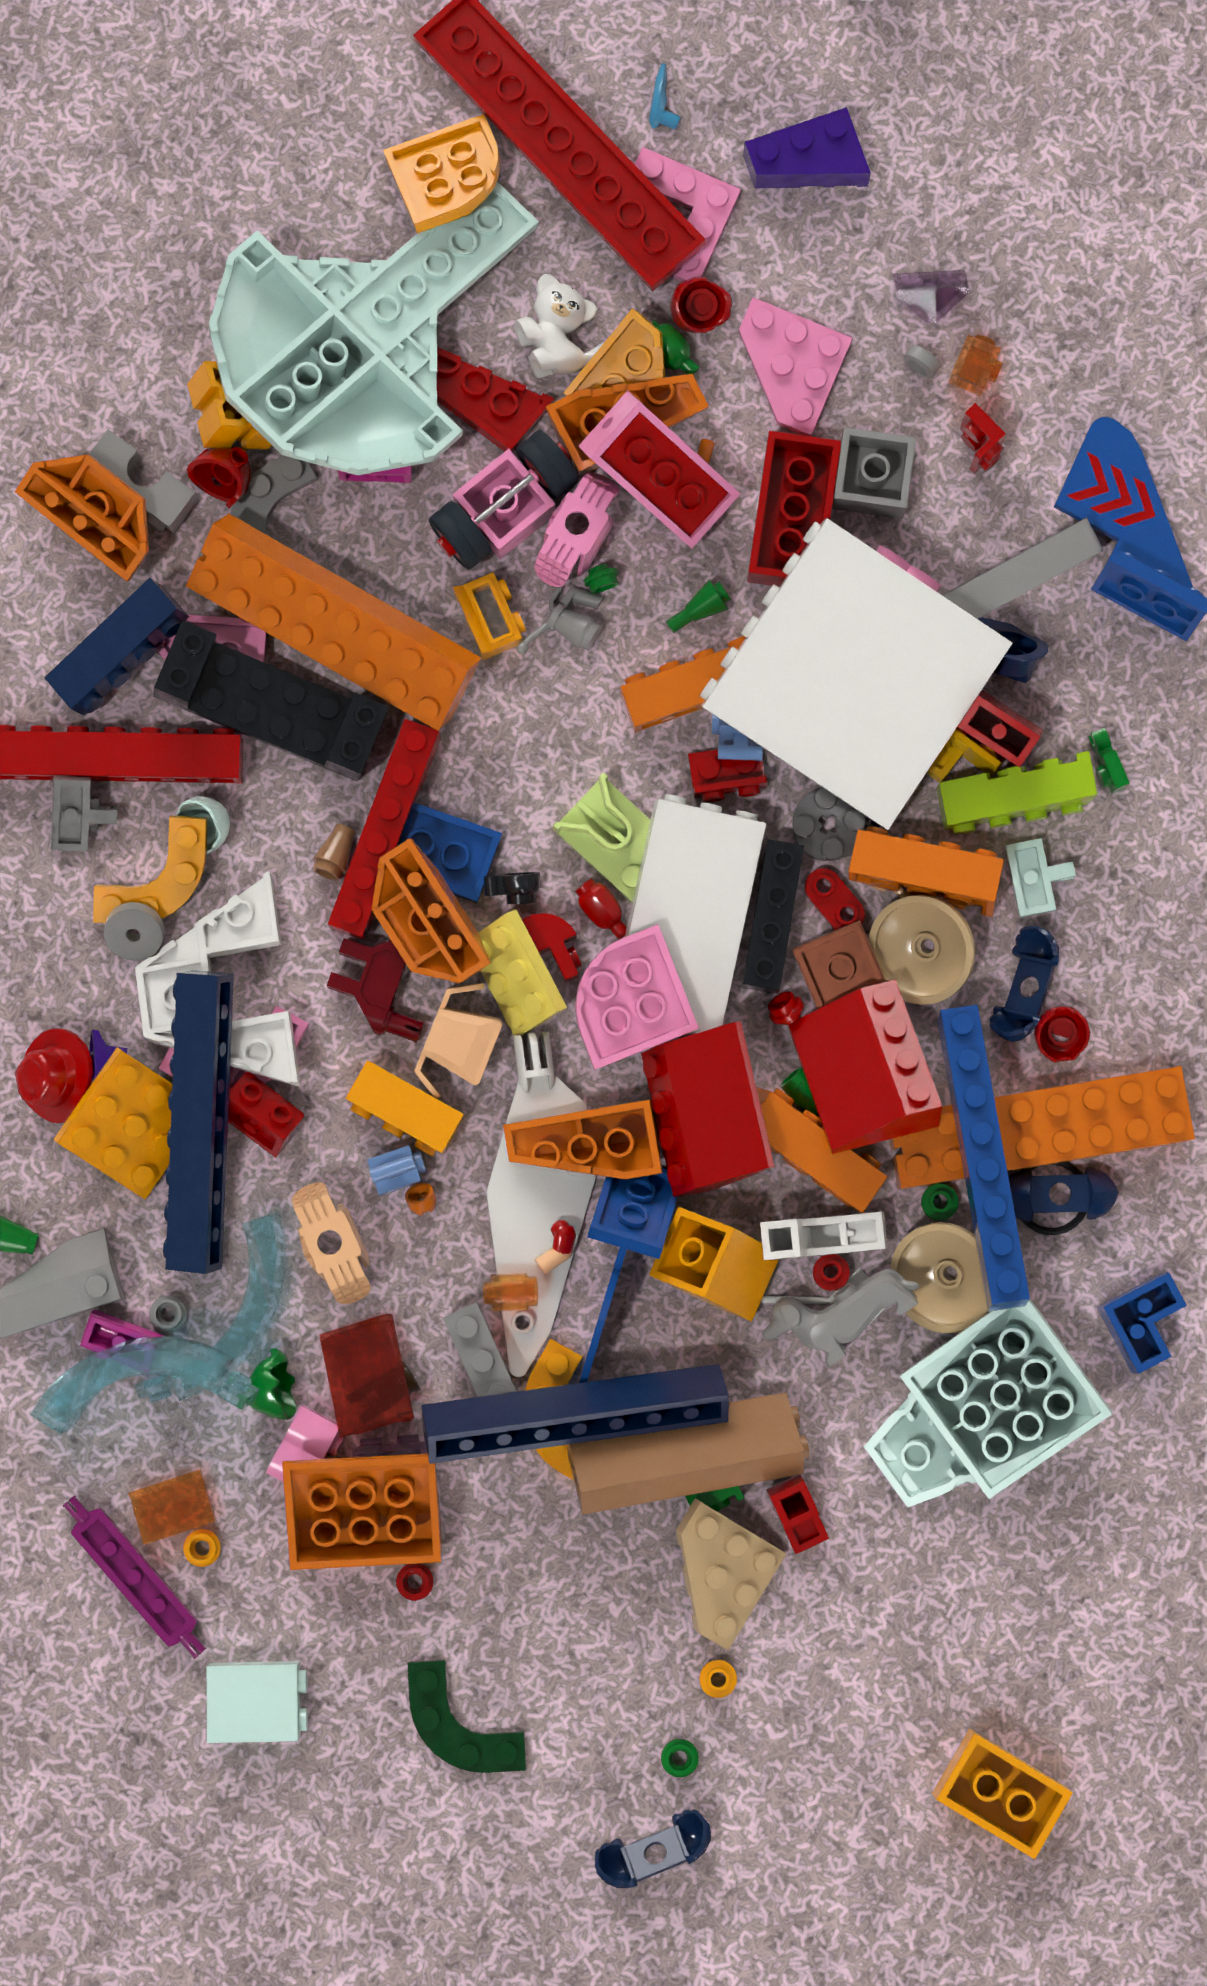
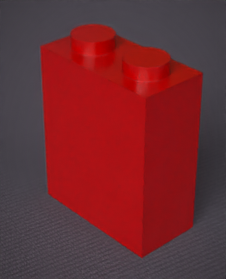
M984 690L980 692L958 725L960 729L1018 767H1021L1043 732V729Z

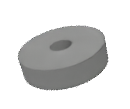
M136 902L124 903L114 908L108 915L104 927V939L109 949L119 957L133 961L144 960L153 956L159 950L165 932L164 923L160 915L151 907ZM129 929H136L139 931V934H132Z

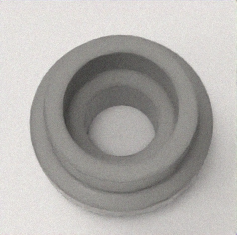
M162 1296L150 1308L151 1323L161 1332H175L186 1322L187 1308L183 1301L175 1296ZM166 1307H172L175 1310V1318L169 1322L165 1321L162 1317V1311Z

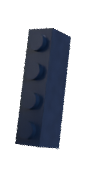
M149 578L44 678L70 709L85 716L87 713L97 710L104 702V697L113 688L122 686L129 679L130 672L140 663L150 660L155 655L156 648L166 638L175 636L182 620L185 621L189 616L161 584Z

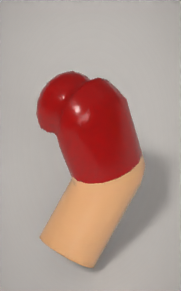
M558 1220L552 1225L550 1229L554 1237L552 1248L535 1259L544 1275L572 1256L576 1232L574 1227L570 1226L565 1220Z

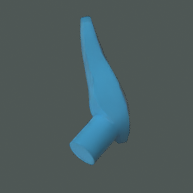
M665 63L661 64L656 77L650 106L649 123L652 129L657 128L658 124L675 130L680 116L664 110L667 102V69Z

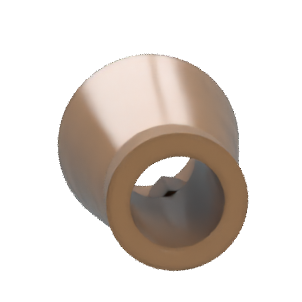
M336 824L330 836L313 857L314 866L312 870L326 879L339 881L341 875H345L347 872L352 842L356 832L345 825Z

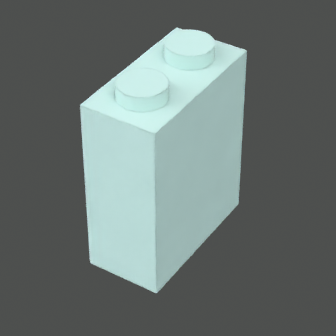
M300 1661L210 1663L206 1666L207 1743L299 1741L301 1731L308 1730L307 1708H301V1693H307L308 1678L307 1670H300Z

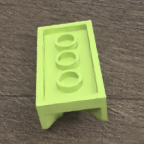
M603 772L594 786L561 821H556L553 825V831L631 903L633 902L650 819L608 781V776Z

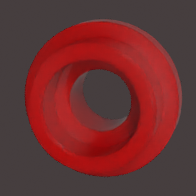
M790 991L780 993L768 1004L769 1018L774 1024L789 1025L800 1017L804 1003L799 996H794Z
M836 1254L820 1257L813 1267L814 1281L825 1291L840 1290L847 1284L850 1277L848 1263ZM829 1266H834L838 1269V1274L833 1278H828L824 1275L825 1269Z
M421 1563L405 1565L399 1571L396 1578V1586L399 1593L411 1601H418L428 1596L434 1584L432 1572ZM413 1574L419 1575L422 1579V1585L417 1589L411 1588L408 1584V1578Z

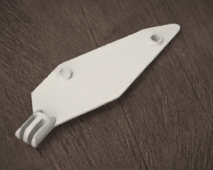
M549 1031L541 1032L545 1068L542 1069L536 1034H527V1051L530 1070L527 1071L521 1035H513L518 1083L506 1124L587 1110V1104L555 1076ZM503 1132L486 1194L509 1371L515 1377H522L528 1371L552 1330L596 1175L509 1162L505 1134ZM558 1220H565L570 1226L574 1227L576 1232L572 1256L544 1275L535 1259L552 1248L554 1239L550 1231L552 1225ZM520 1315H525L528 1318V1326L524 1329H518L515 1324L516 1318Z

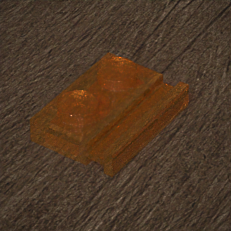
M201 1469L128 1493L144 1545L217 1521Z

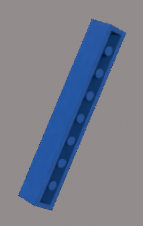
M978 1004L940 1010L937 1022L988 1312L1024 1307L1030 1300Z

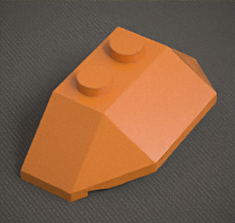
M90 454L34 462L15 490L17 495L127 582L131 580L149 553L146 499Z
M412 838L407 839L379 858L371 910L411 972L462 983L491 964L473 923L439 870Z

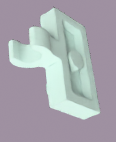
M1042 838L1005 845L1019 918L1056 911L1051 882L1074 879L1076 873L1073 862L1047 866Z

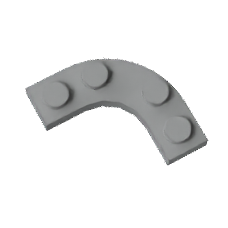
M281 456L259 468L250 476L251 479L245 495L243 494L232 506L231 515L268 535V518L275 505L285 497L317 481V477L309 462Z

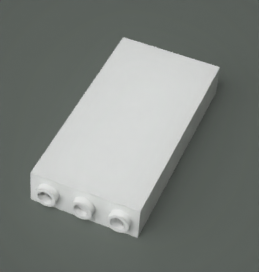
M665 794L664 800L657 799L654 801L625 937L659 924L699 1029L687 1033L692 1035L723 1025L766 823L757 821V814L736 811V816L721 813V806L701 802L700 808L686 805V798Z

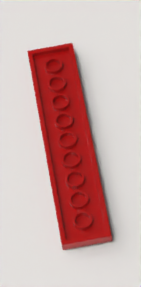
M452 0L413 34L414 41L652 292L706 245V239L478 0Z

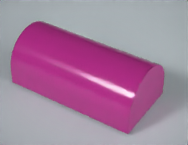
M94 1309L90 1313L80 1346L150 1372L163 1344L164 1335Z

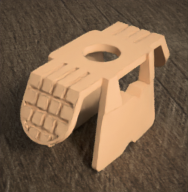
M484 983L448 987L414 1070V1073L436 1099H439L442 1094L422 1069L426 1056L473 1085L480 1083L502 1028V1020L446 1006L451 994L484 989Z
M316 1182L304 1186L292 1197V1204L300 1221L298 1233L304 1256L312 1266V1269L327 1282L337 1302L341 1304L357 1302L370 1292L371 1285L359 1262L360 1260L365 1267L369 1266L368 1252L349 1210L342 1203L337 1205L336 1211L324 1183ZM333 1230L340 1235L342 1245L338 1252L328 1255L319 1249L318 1239L323 1232Z

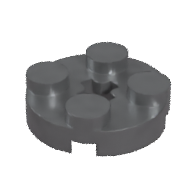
M824 788L806 795L797 805L792 820V831L796 844L804 845L803 852L818 861H835L849 856L853 853L858 829L864 830L865 816ZM822 816L826 819L830 816L837 819L835 826L838 828V831L834 833L829 830L826 834L820 831L822 824L819 822V819Z

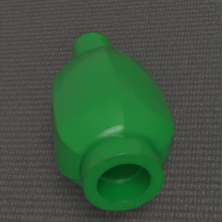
M655 320L651 322L662 332L665 368L671 370L680 368L685 374L694 375L700 367L690 358V347L684 337L668 323L659 324Z

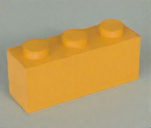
M368 1060L345 1098L352 1103L350 1111L368 1121L371 1115L383 1120L382 1129L400 1139L404 1133L415 1138L417 1141L414 1147L432 1157L436 1151L444 1155L465 1118L463 1113Z

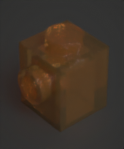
M968 334L948 383L981 396L988 380L995 383L1003 365V362L997 360L1001 348L995 346L996 343L986 336L976 335L973 337Z

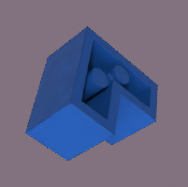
M1166 1272L1097 1306V1309L1131 1373L1139 1374L1172 1357L1154 1323L1187 1305L1169 1272Z

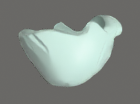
M204 796L192 797L180 804L175 816L208 817L207 854L217 850L224 843L230 829V816L226 808L220 802Z

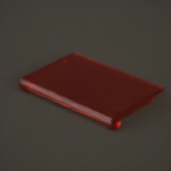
M383 1314L319 1335L340 1438L352 1434H360L398 1421L407 1422L414 1419L392 1314Z

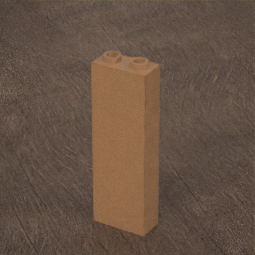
M784 1392L729 1402L728 1422L568 1444L567 1455L582 1515L804 1474V1458H809L810 1454L806 1436H800L797 1429L800 1428L798 1409L796 1406H790L787 1393Z

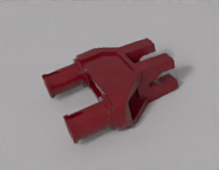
M343 938L339 954L366 965L360 982L331 972L326 985L327 988L356 998L374 1034L380 1036L388 1032L417 1043L420 1033L409 1030L406 1027L422 1031L424 1021L393 1011L394 1007H392L406 967L405 961L392 941L389 940L371 948Z

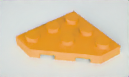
M632 308L563 394L567 396L582 389H597L623 383L632 384L646 382L651 379L665 378L662 332L636 309Z

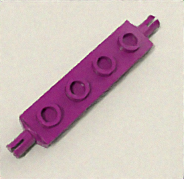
M75 1495L71 1497L63 1507L77 1521L71 1531L72 1536L168 1647L181 1642L193 1658H197L207 1649L192 1633L199 1620L102 1508L88 1512Z

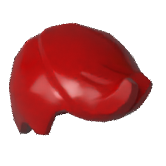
M694 277L682 281L675 287L670 300V312L673 321L680 329L690 333H707L715 329L716 326L724 324L729 319L732 308L731 295L706 277Z

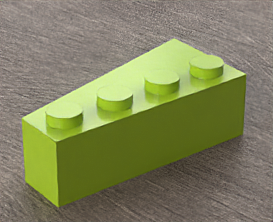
M1090 752L1076 753L1077 759L1074 762L1065 764L1059 758L1043 760V763L1034 765V770L1027 771L1026 766H1015L998 771V777L991 778L990 773H982L940 782L936 790L944 830L953 829L954 835H960L976 831L975 825L989 823L990 828H1000L1011 825L1012 818L1025 816L1026 822H1034L1048 818L1047 812L1061 810L1062 816L1084 812L1083 806L1088 805L1098 794Z

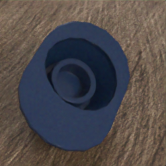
M984 617L978 618L979 621L1012 642V645L994 670V673L1022 683L1028 682L1036 667L1037 660L1048 653V645L1043 640L1029 635L1013 624Z

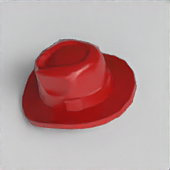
M53 1028L44 1031L33 1040L15 1071L17 1088L22 1100L40 1117L52 1123L66 1122L91 1086L93 1076L92 1058L87 1045L77 1034L63 1028Z

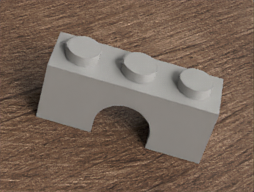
M110 430L105 432L90 452L93 458L146 499L147 524L160 533L166 529L174 535L199 501L195 491L167 471L152 486L140 487L132 482V472L142 458L135 448Z
M476 1302L443 1317L477 1396L517 1392L518 1390L502 1359L479 1303Z

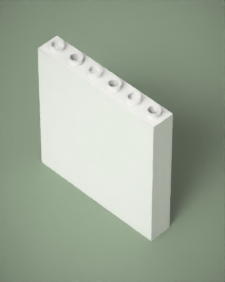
M826 518L821 525L816 521L812 524L803 538V541L808 544L802 554L799 556L793 553L782 570V572L787 574L780 587L773 584L761 603L767 607L759 619L754 615L750 618L741 632L746 638L737 650L732 646L720 665L725 670L718 681L711 678L701 692L700 697L705 699L701 707L888 830L1012 645V642Z

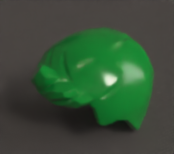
M272 1348L270 1350L271 1356L261 1361L249 1376L246 1398L248 1404L256 1412L277 1419L289 1420L295 1415L297 1409L291 1394V1385L295 1383V1378L286 1372L289 1364L287 1356L282 1351Z

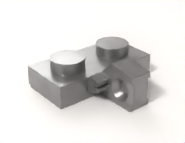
M53 776L51 850L88 852L89 831H97L98 824L117 825V804L99 803V797L90 796L91 777Z

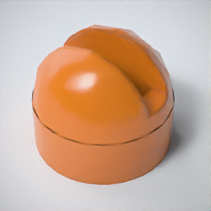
M419 1183L413 1185L405 1193L407 1205L414 1214L423 1216V1213L428 1211L431 1213L436 1207V1195L430 1184Z

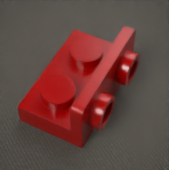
M974 403L964 413L960 430L963 432L961 435L963 442L976 452L970 466V470L975 474L981 468L987 472L1001 458L1000 453L1004 450L1002 444L1006 433Z
M718 749L688 754L694 798L702 797L704 803L724 800V794L738 792L739 797L756 796L761 794L760 788L767 787L768 782L764 772L763 759L762 761L718 759Z
M245 1072L229 1090L228 1122L276 1158L286 1146L291 1133L303 1120L304 1113L253 1074Z

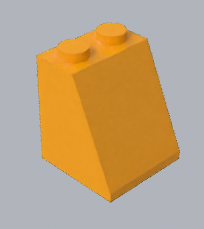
M678 1207L668 1229L660 1259H655L649 1276L723 1311L752 1322L779 1259L764 1260L761 1242L731 1226Z

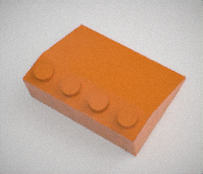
M428 1454L282 1462L290 1570L441 1562L442 1530L436 1463L429 1464Z

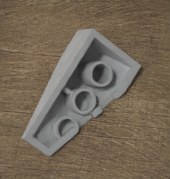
M105 1228L69 1239L0 1289V1339L126 1299Z

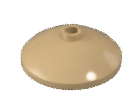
M923 894L905 896L886 906L873 922L868 940L886 982L896 979L904 1001L921 1005L938 1003L957 993L967 982L974 966L975 942L965 918L948 902ZM926 939H930L934 943L933 951L926 949Z
M936 1222L918 1227L901 1240L893 1254L890 1268L896 1270L905 1280L917 1282L919 1288L913 1291L917 1296L918 1304L905 1313L910 1319L934 1332L957 1333L965 1330L988 1313L975 1235L972 1232L955 1224ZM949 1266L955 1268L957 1277H951L948 1274Z

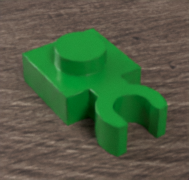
M1105 727L1092 732L1088 739L1098 758L1099 766L1095 768L1101 786L1103 788L1109 787L1111 794L1125 789L1130 782L1116 750L1112 748Z

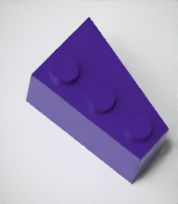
M847 107L744 142L743 158L754 188H800L806 186H823V188L834 186L868 187L871 172Z

